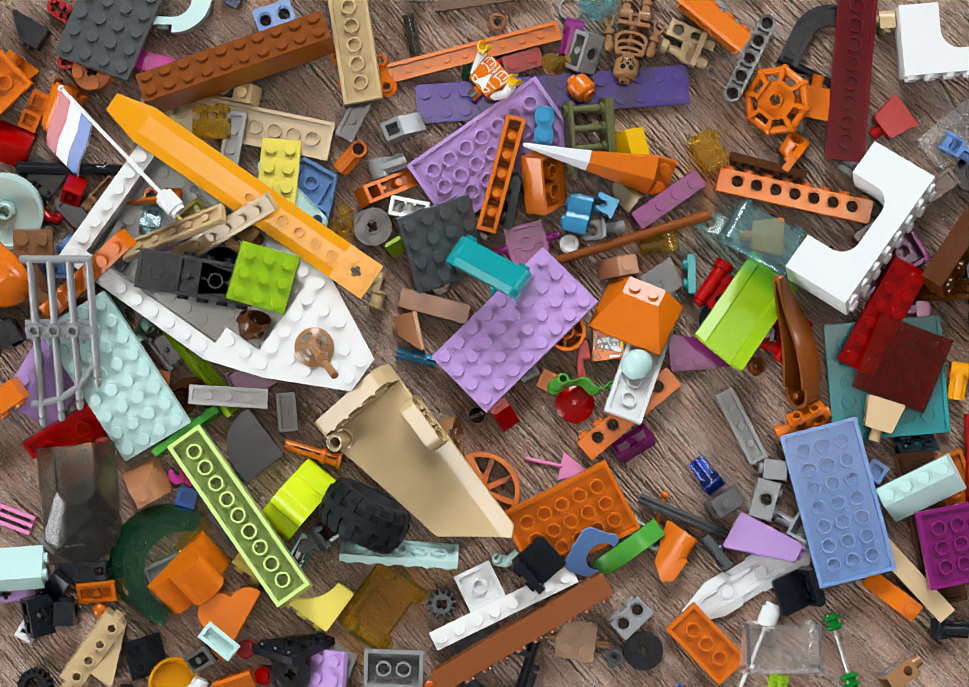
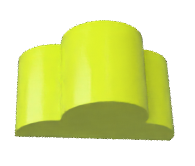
M308 458L273 496L262 512L275 531L288 542L317 509L328 487L336 479L312 458Z

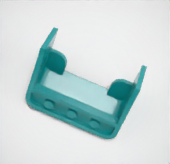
M471 235L462 236L446 259L448 267L450 269L455 267L513 298L514 303L518 305L532 279V273L529 272L530 268L522 263L517 265L483 247Z

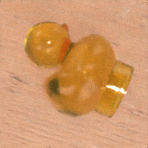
M346 203L340 204L337 212L342 217L336 219L331 217L329 221L331 230L335 231L339 236L351 234L354 219L349 214L354 209H351Z

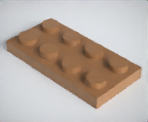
M53 228L13 229L14 255L18 259L20 255H54ZM22 263L27 270L26 263ZM34 263L39 307L49 298L47 277L43 276L37 263ZM29 298L25 302L16 305V307H30Z

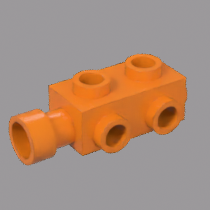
M819 400L803 409H798L785 415L787 423L776 425L773 427L778 441H780V436L830 423L829 417H832V413L829 407H824L822 401Z

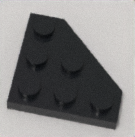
M325 633L266 638L252 645V652L263 657L294 665L335 645V638Z

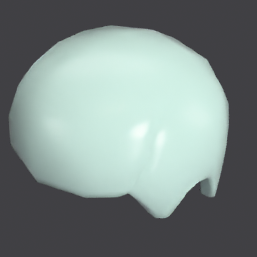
M632 350L625 354L621 360V369L624 375L632 380L648 376L653 368L651 355L645 352V350Z

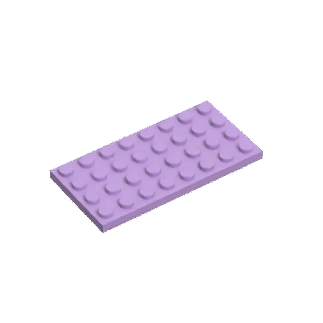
M534 76L515 89L509 98L499 100L407 164V167L434 205L463 194H469L474 213L482 208L506 114L526 119L512 174L516 172L521 174V176V156L534 151L524 147L523 143L535 144L533 133L537 126L534 120L536 107L552 106L554 110V122L551 126L554 137L551 146L565 148L563 117L537 77ZM575 134V143H577L580 140Z
M544 247L525 264L530 268L529 272L532 273V279L518 305L514 303L513 298L497 291L431 356L486 413L598 304V301Z

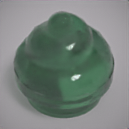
M473 64L462 67L461 78L463 81L472 83L469 77Z

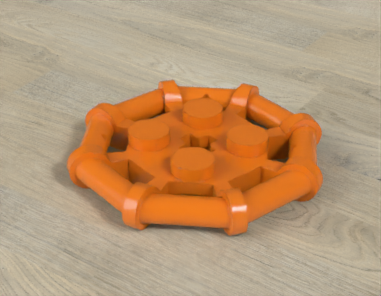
M787 64L758 69L754 79L747 89L743 91L747 121H751L769 137L786 132L794 133L812 108L810 107L808 94L809 82L790 69ZM779 74L778 80L769 81L768 76ZM786 76L797 84L790 86L785 82ZM762 81L764 84L760 88L758 93L754 92L757 86ZM800 90L802 104L797 103L798 97L795 91ZM774 96H775V97L780 96V103H779V104H776V105L773 104V103H774V100H773V97H774ZM753 97H756L758 101L756 110H754ZM795 108L800 109L794 119L791 120L789 116ZM760 114L768 119L767 124L758 118ZM784 120L786 125L774 126V121Z

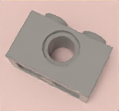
M576 29L565 67L577 72L594 75L605 37Z
M756 477L746 514L767 521L775 518L778 507L775 506L776 501L781 499L783 488H780L781 483ZM764 494H768L771 498L770 503L767 505L761 503V497Z

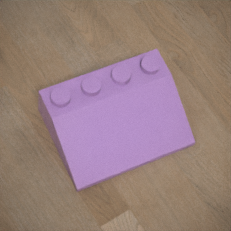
M41 339L46 399L56 396L53 350L46 339ZM32 347L15 377L19 378L30 397L25 400L27 402L25 405L16 410L39 422L38 408H31V401L37 400L34 352ZM62 365L65 392L75 384ZM75 394L67 400H65L64 412H66V410L68 409L69 405L75 397ZM57 404L46 406V426L59 420Z

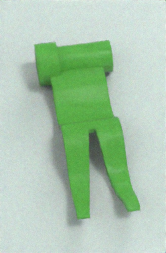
M560 373L548 383L547 389L552 395H559L564 388L579 385L589 395L596 396L603 389H611L612 385L610 384H613L614 380L599 388L589 378L579 377L575 380H569L567 374Z

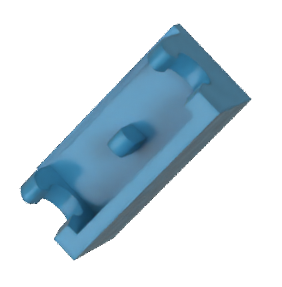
M599 192L596 200L601 204L600 206L596 205L594 210L596 213L607 217L606 220L610 221L620 200Z

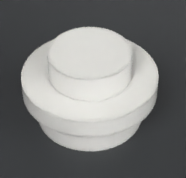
M565 235L560 240V248L564 253L578 250L579 241L574 235Z

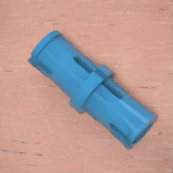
M398 347L396 359L410 361L414 365L418 363L433 368L435 364L431 354L419 352L420 350L417 349L413 351Z

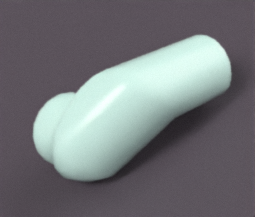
M514 549L509 555L496 553L492 556V562L497 567L508 568L512 565V559L519 552Z

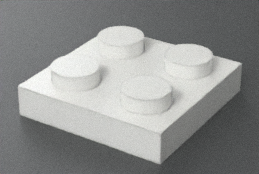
M489 560L454 576L470 612L506 596Z

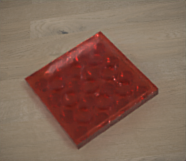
M880 313L851 386L924 413L953 340Z

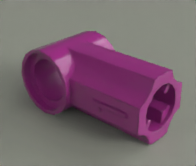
M570 17L566 18L559 55L568 57L576 29L584 30L585 21Z

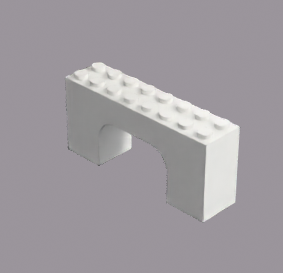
M938 2L899 5L894 9L896 17V29L894 32L899 81L904 80V83H914L916 80L924 78V82L935 81L939 77H943V80H951L959 75H962L963 78H969V47H954L944 40L940 29Z
M877 142L872 144L853 171L854 187L876 199L884 207L862 240L855 248L839 252L807 235L786 264L787 277L790 281L845 315L856 309L859 303L858 299L861 295H866L870 288V282L878 278L881 273L880 268L883 264H887L890 261L892 251L900 247L903 242L902 237L905 233H909L912 230L914 220L922 216L925 211L924 206L928 201L931 202L936 195L935 176Z

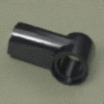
M930 618V638H968L969 621L945 619L940 623L936 618Z

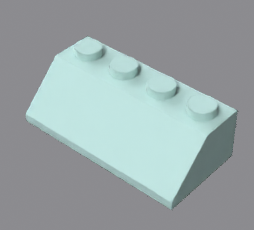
M947 453L879 486L876 492L884 508L895 522H898L914 514V512L921 511L967 487L950 454Z

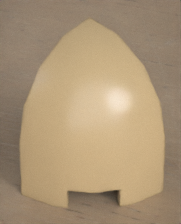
M614 182L613 184L614 197L620 200L619 204L627 212H630L637 202L646 195Z

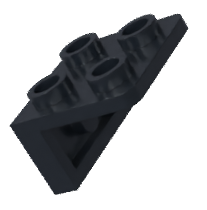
M538 536L512 559L514 567L512 570L519 578L523 577L527 581L526 585L531 591L534 592L536 590L541 594L545 590L544 583L565 566L566 561L543 536Z
M801 566L772 580V587L783 616L793 614L807 606L822 607L826 605L825 593L819 588L815 568Z

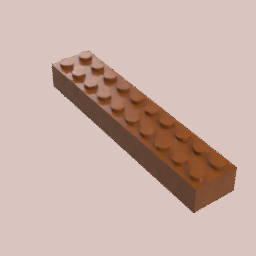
M321 10L138 73L135 76L145 104L155 107L164 113L336 53L324 17Z
M601 570L435 666L431 669V674L439 687H458V684L463 681L467 684L476 678L475 674L479 672L484 674L493 668L492 664L496 662L501 664L510 658L509 655L516 652L518 654L525 650L528 643L533 642L535 644L541 641L545 633L550 631L552 634L558 631L562 623L567 621L569 624L578 619L577 615L584 611L586 614L595 609L594 605L601 601L603 604L612 599L611 595L614 592Z

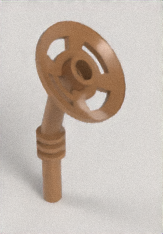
M316 327L302 331L296 338L294 345L295 354L299 361L309 367L320 366L327 371L332 379H336L339 374L330 363L334 353V342L330 334ZM312 333V338H309L305 344L300 342L305 335ZM319 333L327 339L329 345H326L325 341L318 336ZM317 339H319L322 342L323 346H320V344L316 342ZM308 348V350H309L312 354L309 355V354L306 352L305 349ZM301 349L303 350L305 356L310 358L309 361L303 358V356L300 353Z

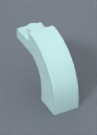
M192 0L190 7L185 13L176 17L156 16L153 26L157 27V30H169V27H172L171 32L173 35L189 33L204 23L211 12L214 0Z

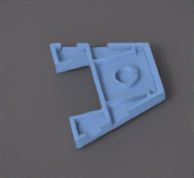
M304 156L300 160L298 188L327 217L329 226L339 176ZM318 218L317 221L322 223V218Z

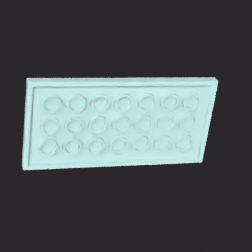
M105 289L95 295L101 367L100 378L102 383L100 387H95L94 376L92 375L83 387V397L126 462L186 426L191 420ZM88 300L77 306L78 319H89ZM69 312L58 319H70ZM46 339L49 346L53 350L52 339ZM60 339L62 365L74 382L71 339ZM79 339L82 375L92 363L91 339Z

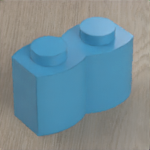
M537 106L534 113V120L537 125L533 133L534 143L551 146L554 137L551 127L554 122V110L552 106Z
M572 192L571 196H567L565 207H568L566 215H562L560 226H563L562 230L587 237L596 198Z

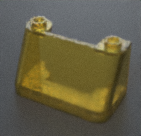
M377 563L340 613L338 622L349 634L372 649H391L393 642L390 633L412 603L419 605L425 602L429 591L394 565L386 566Z

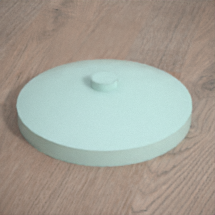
M1 172L0 242L9 250H13V229H41L45 214L44 204L39 192L28 180L16 174Z

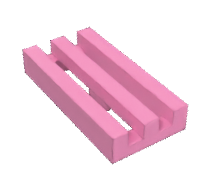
M0 503V516L28 526V529L1 519L0 524L30 535L37 516ZM2 509H5L10 512L21 515L23 517L31 519V521L29 523L27 521L8 515L1 511Z

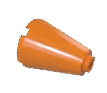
M56 77L53 80L41 121L43 130L48 132L56 111L60 93L58 91L59 85H64V89L81 107L90 98L86 96L87 93L70 82L69 84H64V79Z

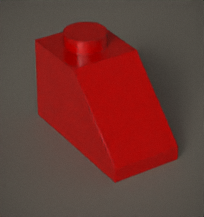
M69 174L62 189L60 201L78 208L88 181L80 175L76 177Z
M504 396L490 409L504 432L520 422Z

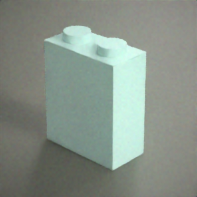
M43 545L0 548V592L45 588V580H48L46 564H49L48 552L45 553Z

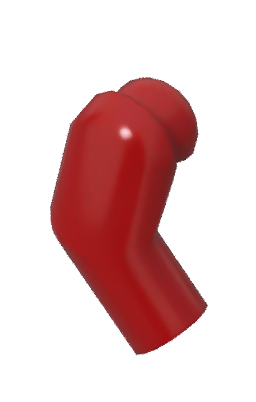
M44 206V221L56 226L62 224L61 222L65 220L64 216L60 212L53 215Z

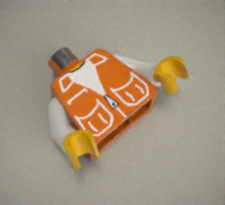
M486 40L479 41L477 44L479 51L475 57L469 77L475 86L467 94L474 102L483 94L489 101L509 98L516 85L523 83L521 79L516 80L518 74L509 75L490 53H486L492 49L491 44H487L486 47L484 46Z

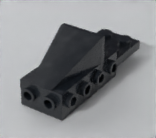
M140 248L134 287L177 294L178 299L188 300L189 297L197 298L196 302L208 303V300H213L219 306L228 307V303L236 304V308L242 310L252 307V305L225 298L236 260L224 258L223 262L215 261V256L204 255V258H198L196 253L187 251L184 252V255Z

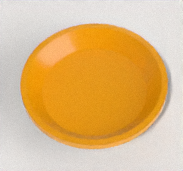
M182 657L166 658L159 662L149 676L148 687H186L192 682L195 675L200 676V673L193 674Z

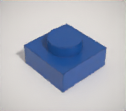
M180 485L175 505L194 510L199 493L196 489Z

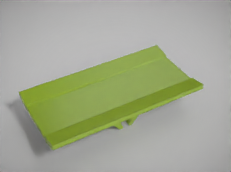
M753 252L748 256L694 334L701 343L740 372L744 369L778 319L772 277L777 274L762 263ZM789 283L793 293H795L798 288Z

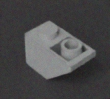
M420 112L397 116L380 124L385 138L390 145H394L427 130Z

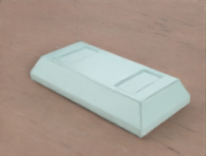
M211 621L197 636L226 661H229L240 648L238 643Z

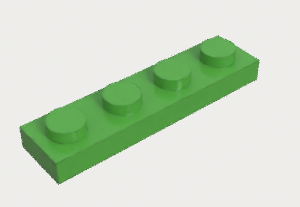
M210 405L202 411L203 414L197 418H191L189 424L172 433L168 439H162L154 445L155 448L151 451L155 457L161 459L170 452L167 448L170 444L198 424L203 427L207 426L221 416L223 412L218 406Z

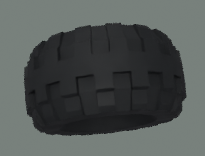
M345 477L338 478L334 483L330 484L319 505V518L326 526L347 540L380 554H390L395 548H399L410 527V513L401 504L374 488Z

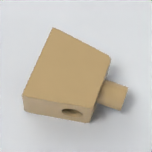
M867 394L863 426L871 428L868 440L879 443L882 432L892 434L906 405Z

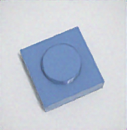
M872 457L869 461L873 481L879 485L890 468Z

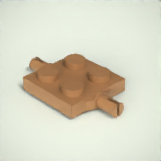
M575 620L568 624L566 621L560 625L561 628L552 634L550 632L545 633L551 636L543 635V639L554 640L555 657L593 662L594 652L597 647L609 648V646L601 645H609V641L598 640V623Z

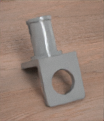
M604 218L591 220L590 225L597 227V234L594 236L587 234V237L583 236V240L605 239L610 233L625 232L624 220L606 222Z
M778 511L777 515L779 517L776 516L774 522L788 528L786 534L809 548L806 540L795 535L802 524L800 512L798 511L797 515L792 518L782 511Z

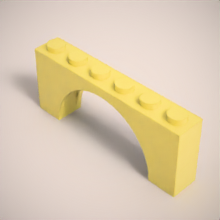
M238 553L232 561L235 564L233 568L241 574L245 572L250 575L249 579L259 586L261 583L241 554ZM339 581L333 589L323 595L312 598L297 597L287 604L286 607L296 609L298 611L296 614L306 621L307 618L313 622L312 626L318 631L322 632L324 630L327 632L355 592Z

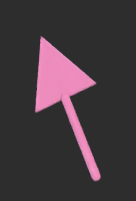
M565 452L563 453L561 464L531 457L524 458L526 461L559 467L558 480L572 477L585 470L584 467Z

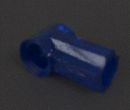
M702 455L688 464L709 496L725 485L722 478L715 470L713 471Z

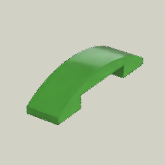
M653 518L618 545L592 561L591 565L595 570H601L606 577L662 538L665 533Z

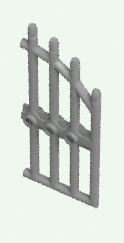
M20 255L19 262L26 263L31 319H25L26 339H33L37 400L31 401V408H38L41 427L47 425L46 406L57 404L59 421H65V400L75 394L77 410H83V387L92 375L94 376L95 387H100L102 383L100 378L101 367L92 255ZM34 263H46L50 319H39ZM54 263H65L70 319H58ZM73 263H85L89 319H78ZM41 339H52L56 396L45 399ZM60 339H71L75 385L64 392ZM79 339H91L92 363L82 375Z

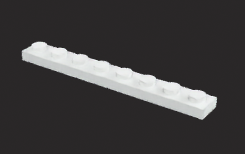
M564 567L544 583L545 590L541 594L536 590L534 592L531 591L526 585L429 634L437 651L578 583L574 572L568 571Z

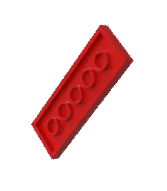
M894 255L892 256L836 359L872 377L923 285L922 270Z

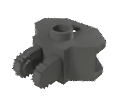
M318 522L309 528L311 532L306 535L308 539L299 544L298 552L305 554L314 548L316 552L320 549L324 552L333 546L332 542L341 537V535L337 533L330 537L325 529L327 526L325 524L320 525Z

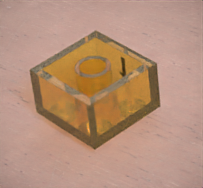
M710 127L686 142L705 176L726 165L730 157L726 147H721L718 133L715 129L712 131Z

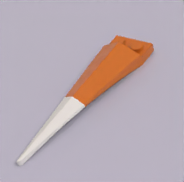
M523 143L524 147L639 192L656 196L669 187L677 164L675 159L660 155L604 152Z

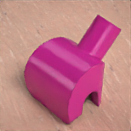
M180 468L179 475H175L173 469L169 470L171 482L175 484L184 483L192 488L193 484L182 468Z

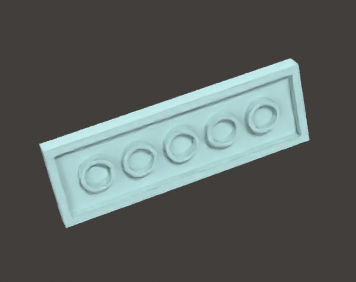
M342 537L339 561L346 563L363 562L368 565L378 563L386 566H421L426 569L436 567L452 570L457 569L459 544L403 540L400 547L395 548L392 553L380 554Z

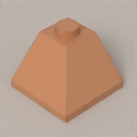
M413 311L394 316L395 321H391L393 332H397L399 337L421 351L426 350L418 312Z
M155 456L122 475L138 509L144 508L176 489L161 462Z

